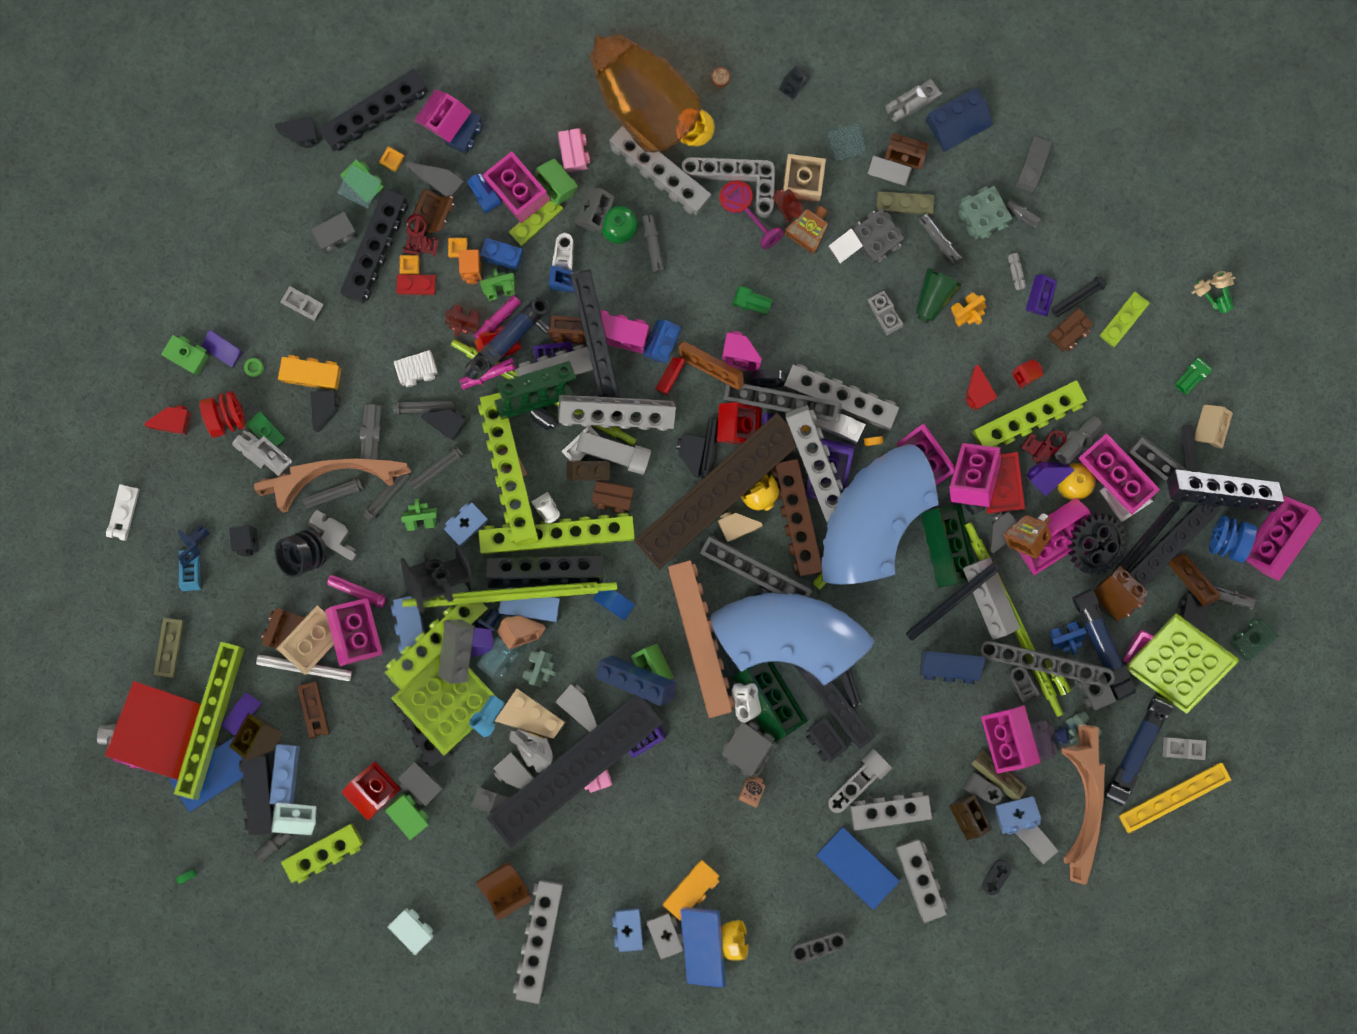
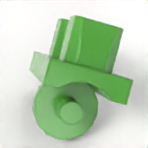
M497 268L493 269V275H489L486 280L480 281L482 291L488 301L496 300L498 298L497 292L504 290L505 296L515 295L517 284L513 273H498Z
M417 498L415 499V504L408 505L409 511L402 513L401 520L405 522L407 531L418 529L417 520H424L425 528H434L438 514L437 508L426 509L428 504H420V499Z

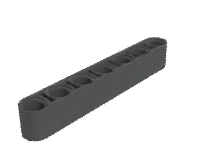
M993 640L985 641L981 646V654L987 659L1104 687L1112 685L1115 680L1113 671L1106 667ZM987 644L995 647L993 654L985 652L984 647ZM1005 649L1014 651L1012 659L1004 657L1003 652ZM1026 653L1031 654L1034 658L1030 664L1025 663L1022 659ZM1045 658L1051 659L1053 662L1052 667H1043L1042 660ZM1063 663H1070L1072 671L1069 673L1063 672L1061 665ZM1084 667L1090 668L1092 671L1091 676L1083 677L1080 674L1081 669ZM1103 672H1108L1111 674V679L1108 682H1103L1100 680V675Z

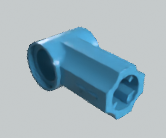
M491 695L481 711L471 717L469 725L483 737L489 736L495 729V719L504 708L505 703Z

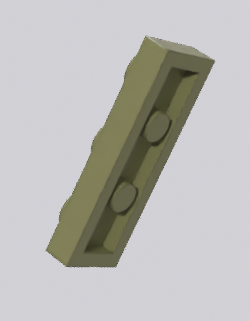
M877 192L876 212L882 209L884 212L933 215L934 195Z
M163 618L153 675L175 678L184 626L183 620Z
M983 749L971 763L1014 801L1019 800L1027 788L1009 771L996 773L993 758Z

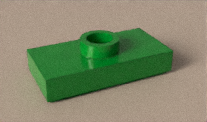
M261 411L246 423L259 439L264 436L277 448L286 441L285 437Z

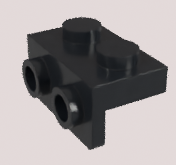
M825 717L806 731L808 734L806 736L807 740L812 746L816 744L820 750L817 753L824 762L827 760L831 763L848 749Z

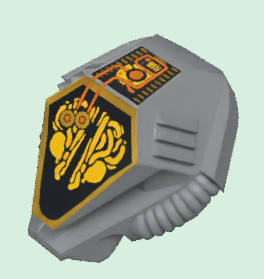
M519 728L517 731H510V741L517 745L529 767L534 765L535 770L541 773L551 765L553 753L547 737Z

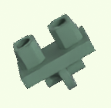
M543 651L531 652L529 661L536 663L534 670L526 668L523 674V678L529 681V684L541 688L543 681L548 682L550 675L556 676L557 673L552 671L554 663L550 662L552 654Z
M1084 711L1065 721L1066 725L1070 728L1068 732L1072 735L1069 739L1071 744L1076 741L1079 744V725H1083L1089 720V716ZM1098 728V735L1100 736L1102 731Z

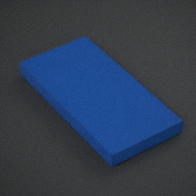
M233 738L213 751L199 800L179 796L189 812H192L243 778V772L239 770V760H242V758L229 747ZM170 778L169 781L175 789L178 780Z
M843 827L816 854L822 862L873 910L900 882Z
M683 907L680 911L687 984L723 988L726 985L720 913L715 910Z

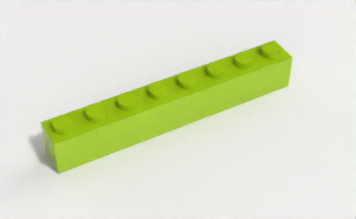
M220 642L175 788V795L199 800L244 649L239 646Z

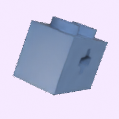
M468 503L459 510L460 514L456 518L451 517L445 523L446 527L444 530L461 547L489 522L473 503L470 505ZM463 519L466 521L469 520V527L463 526L461 528V526L463 525L461 521Z
M1034 796L997 805L995 809L1002 834H1014L1019 829H1033L1040 824L1041 817Z
M639 908L616 910V915H612L613 927H617L618 934L614 935L615 947H619V952L643 950ZM625 925H629V928L633 929L630 931V935H626V932L622 931L625 929Z

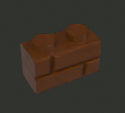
M892 133L885 159L921 170L929 144Z
M1077 308L1047 336L1062 352L1066 349L1070 351L1078 344L1076 340L1080 336L1084 339L1091 332L1089 328L1093 323Z
M596 480L592 504L595 505V508L606 510L609 507L614 508V512L620 514L625 513V511L630 512L634 488Z

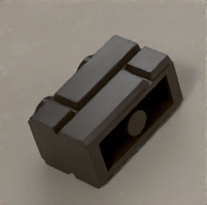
M567 460L566 478L571 481L610 480V461Z
M975 794L960 797L949 805L966 840L980 838L992 830Z

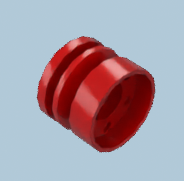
M232 390L226 392V397L223 393L219 394V404L214 397L200 400L199 406L203 421L212 438L215 439L226 435V425L232 432H236V425L240 430L245 429L244 411Z

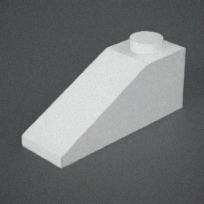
M840 414L839 423L818 418L817 421H814L817 427L853 444L858 442L866 425L843 414Z

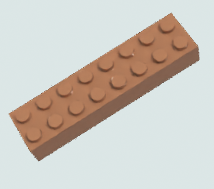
M691 561L668 566L708 718L732 712L731 708L734 707L732 696L727 695L726 689L729 688L727 677H722L721 670H724L722 659H718L716 651L719 648L716 639L712 640L711 633L714 630L711 620L707 621L706 614L709 613L706 601L702 602L701 595L704 594L701 583L696 582L695 577H698L696 564L692 565Z

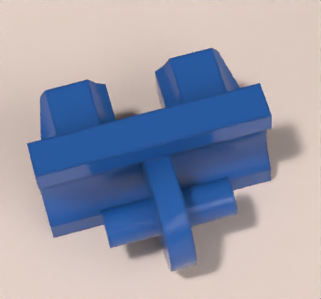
M1077 621L1067 625L1068 634L1063 635L1060 628L1050 631L1053 651L1062 648L1064 653L1070 651L1073 656L1078 654L1077 648L1082 647L1081 641L1085 640L1087 632L1085 627L1081 629Z

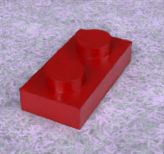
M397 274V294L435 295V275Z

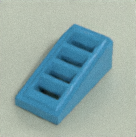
M199 556L188 564H194V567L184 568L179 561V588L181 591L201 590ZM194 572V575L185 576V573Z

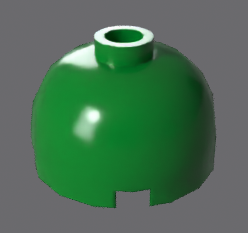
M624 206L611 207L605 216L601 233L613 244L627 243L637 233L638 223L636 216L630 209Z

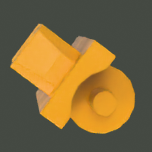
M972 292L965 298L968 304L966 307L963 308L960 303H956L951 307L955 323L958 327L966 322L969 325L973 322L979 325L982 323L981 316L985 314L983 310L986 309L984 302L986 299L982 295L979 297Z

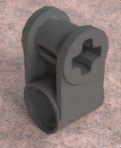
M1014 666L1009 669L1008 679L1021 704H1024L1027 699L1033 696H1039L1038 689L1025 668ZM1016 670H1020L1022 673V677L1019 680L1014 678Z
M974 772L971 773L963 787V790L975 794L977 798L979 797L987 803L995 804L1002 798V792L998 787ZM995 790L996 798L989 799L988 791Z

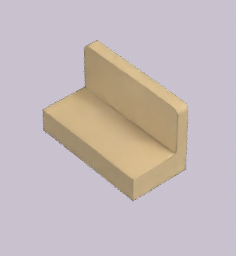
M1204 405L1194 440L1209 443L1216 448L1223 449L1233 413L1222 406Z

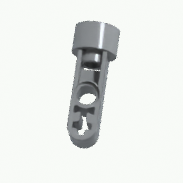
M581 432L576 447L578 452L626 466L628 471L641 475L645 473L651 449L638 445L634 447L627 446L585 432Z
M874 749L862 759L864 764L829 798L828 805L831 811L835 813L842 812L877 777L881 780L892 769ZM861 771L870 778L868 781L860 774ZM850 784L855 785L857 788L856 793L853 795L845 792L846 787ZM842 791L843 795L849 800L846 802L845 799H843L840 802L841 807L839 808L838 806H836L834 808L833 800H839L842 797V795H840L839 793Z

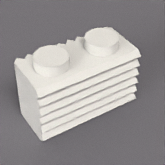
M430 350L394 361L402 386L412 387L417 384L416 381L422 379L430 381L435 379V375H438Z

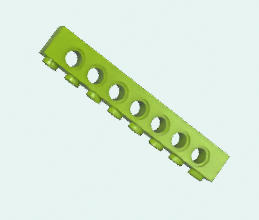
M500 393L480 397L481 404H478L480 416L484 415L485 418L482 426L484 433L489 435V440H486L488 450L493 451L494 457L490 459L493 469H497L498 472L495 480L497 487L502 489V494H499L502 505H506L507 512L503 513L506 524L510 523L511 530L508 531L510 542L514 541L517 547L539 540L509 418L503 420L500 419V416L496 419L489 418L492 413H498L494 402L497 399H501ZM498 430L503 431V435H502V436H500V437H495V436H494V433H495L496 431H498ZM502 448L508 450L504 455L498 454V451ZM510 466L512 470L509 473L502 472L503 468ZM510 484H515L516 489L514 491H508L507 486ZM514 502L521 503L518 509L511 508ZM519 520L525 521V525L521 528L515 526Z
M628 513L617 514V518L601 515L595 520H590V517H580L579 521L571 522V519H560V523H545V521H541V524L535 525L536 531L540 530L543 532L542 539L517 547L514 541L510 542L508 531L511 530L510 524H504L502 528L496 529L495 526H484L483 530H479L481 554L635 540L633 516H629ZM521 523L522 526H518V528L523 527L525 523ZM611 524H618L620 530L617 533H611L609 531ZM593 525H598L601 531L597 535H592L590 528ZM557 528L561 529L562 536L557 539L553 538L552 531ZM572 528H581V534L578 537L572 536ZM497 534L504 535L503 543H495L494 539Z

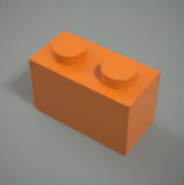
M459 250V273L462 280L466 281L467 284H477L478 281H482V259L478 250Z

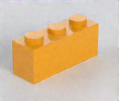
M288 355V358L282 357L278 380L281 382L338 391L341 368L337 366L336 362L326 361L325 364L318 363V360L313 358H307V361L299 360L300 357L295 355Z
M701 859L663 902V906L681 921L680 910L683 907L692 908L695 903L700 904L706 897L704 893L709 888L712 890L718 884L719 880L717 878L719 874Z

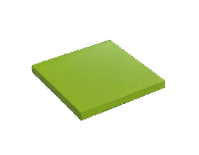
M1175 613L1128 662L1126 667L1128 672L1187 714L1239 660Z
M440 653L391 699L433 745L445 755L473 729L469 725L471 717L481 711L491 695H495L470 668L468 669L467 683L449 684L438 677Z

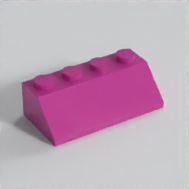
M1107 433L1078 458L1131 515L1160 490Z
M1284 495V502L1275 512L1269 514L1257 531L1252 550L1246 559L1248 563L1263 574L1278 581L1322 521L1315 508Z
M1077 498L1048 515L1051 520L1048 524L1051 538L1037 559L1019 552L1034 576L1066 556L1072 550L1067 547V545L1072 544V541L1068 540V538L1074 536L1070 531L1077 530L1075 524L1081 525V518L1087 520V515H1091L1089 509Z

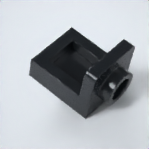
M794 66L784 77L779 90L794 100L799 90L809 80L810 75Z

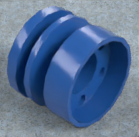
M1222 515L1211 533L1209 552L1212 554L1218 553L1221 557H1224L1228 552L1230 560L1244 563L1255 541L1256 525L1241 521L1237 526L1235 518L1229 520V516Z

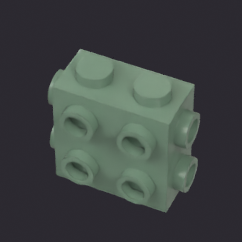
M986 186L980 189L977 195L973 197L968 195L961 200L962 203L959 205L958 214L962 220H966L968 224L967 230L976 240L982 238V240L987 239L993 235V231L997 229L1002 231L1009 227L1008 223H1010L1012 217L995 186L991 188Z

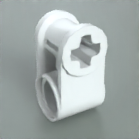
M567 233L560 234L556 239L552 266L572 271L574 242ZM567 239L570 241V245L562 247L560 242Z
M548 492L532 501V504L545 523H551L559 518L560 513Z
M736 683L732 688L736 716L741 722H747L761 713L758 689L755 684L742 685L741 683Z

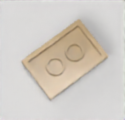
M318 605L315 606L276 648L304 675L334 645L326 613Z

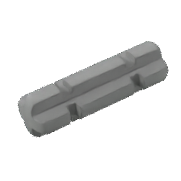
M1012 253L1008 256V260L1011 263L1010 268L1013 280H1015V289L1022 290L1026 288V283L1023 280L1024 275L1021 263H1019V254Z

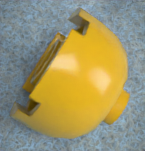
M689 108L679 118L681 123L680 127L677 126V133L682 143L689 146H702L710 141L714 134L715 125L709 113L699 108Z
M1071 463L1069 465L1074 471L1057 485L1058 491L1068 500L1075 498L1078 500L1085 499L1092 493L1096 478L1083 463Z
M766 475L742 495L741 498L749 508L767 511L775 506L774 502L779 496V487L772 475H770V478Z
M734 920L721 926L723 956L729 960L739 961L747 958L748 944L745 945L744 934L747 935L743 921Z

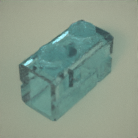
M498 635L494 640L493 649L485 653L476 666L493 679H497V677L502 678L507 671L505 666L509 661L513 663L519 655L517 652L519 648L508 649L500 635Z

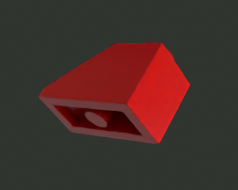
M1032 359L1019 365L1011 374L1020 389L1040 379L1043 376V368L1039 362Z
M979 365L972 369L966 391L967 398L965 399L970 409L973 408L974 411L998 398Z
M175 405L174 408L167 407L146 421L145 427L187 435L191 412L187 411L186 407Z

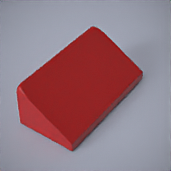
M672 357L655 390L666 396L669 394L685 365L684 359Z

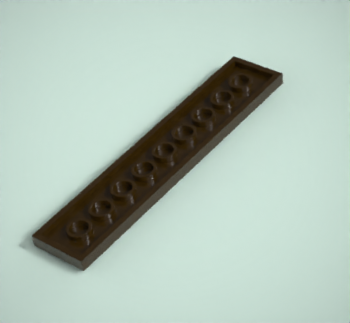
M776 413L634 540L659 570L797 448L789 425Z

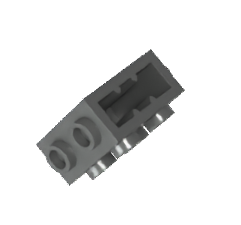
M882 209L878 212L876 210L872 211L866 216L867 220L863 223L859 221L851 228L863 245L860 249L872 264L876 262L880 264L888 257L886 254L890 251H898L903 246L901 243L905 239L901 228L895 227L890 214Z
M752 721L750 723L742 722L734 729L735 734L731 740L725 743L724 751L722 752V755L726 757L725 761L734 767L737 765L741 768L740 772L748 778L760 775L779 746L774 741L775 738L767 732L765 734L759 730L760 727Z

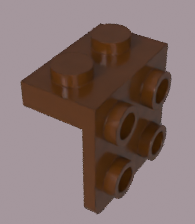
M427 189L422 190L412 215L419 214L424 217L426 221L424 232H439L445 227L447 222L445 218L454 206V202H452L454 197L451 195L441 197ZM413 219L410 224L415 227L416 219ZM421 220L418 229L423 227V221Z
M551 315V326L548 329V334L553 342L564 343L565 340L572 341L573 344H583L586 342L581 317Z
M275 608V611H271L268 622L270 624L268 629H265L261 636V640H263L262 645L276 649L304 617Z
M505 863L476 882L477 887L491 904L498 921L532 901L526 884L510 863Z

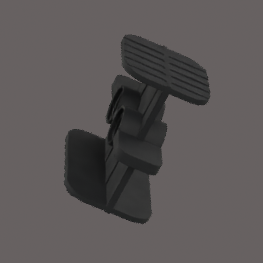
M460 547L455 548L456 559L446 562L433 559L429 552L424 553L425 562L410 567L404 558H400L405 587L411 598L416 599L417 608L421 613L424 612L423 601L444 595L448 603L453 602L451 586L465 583L469 591H473L469 561Z

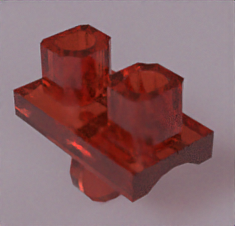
M778 189L772 197L773 201L778 205V210L788 222L792 220V217H798L804 211L802 203L797 201L793 191L787 189L786 192Z
M454 304L450 310H446L445 324L450 325L449 329L455 330L454 336L459 337L461 333L468 334V332L475 334L479 330V312L472 310L468 316L462 315L463 308Z

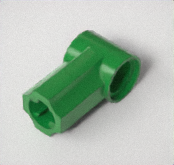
M738 286L732 305L734 307H742L743 310L749 309L768 315L773 299L756 294L749 288Z
M1200 356L1187 367L1188 370L1174 383L1176 388L1185 395L1213 370Z

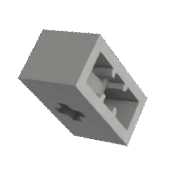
M669 912L647 920V925L661 959L683 951V937L681 933L677 935L675 927L678 924L674 915L670 916ZM664 930H667L668 933H672L670 935V939L667 940L666 937L662 938Z

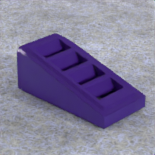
M571 342L533 346L535 363L541 357L540 351H543L544 356H547V350L551 349L552 357H556L555 349L559 348V352L563 351V347H566L567 353L572 352Z
M661 726L654 730L658 736L657 739L652 732L649 734L652 742L649 743L647 738H644L642 741L646 746L642 747L639 742L637 744L638 751H635L634 747L629 751L632 759L667 737Z

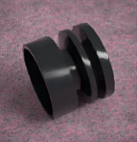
M311 529L303 530L280 539L274 549L277 565L284 574L290 577H297L322 567L327 559L325 542L316 531Z

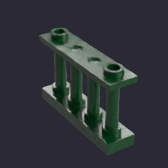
M570 361L496 383L501 399L495 400L494 404L500 419L503 420L559 402V395L573 396L568 381L576 379V375Z

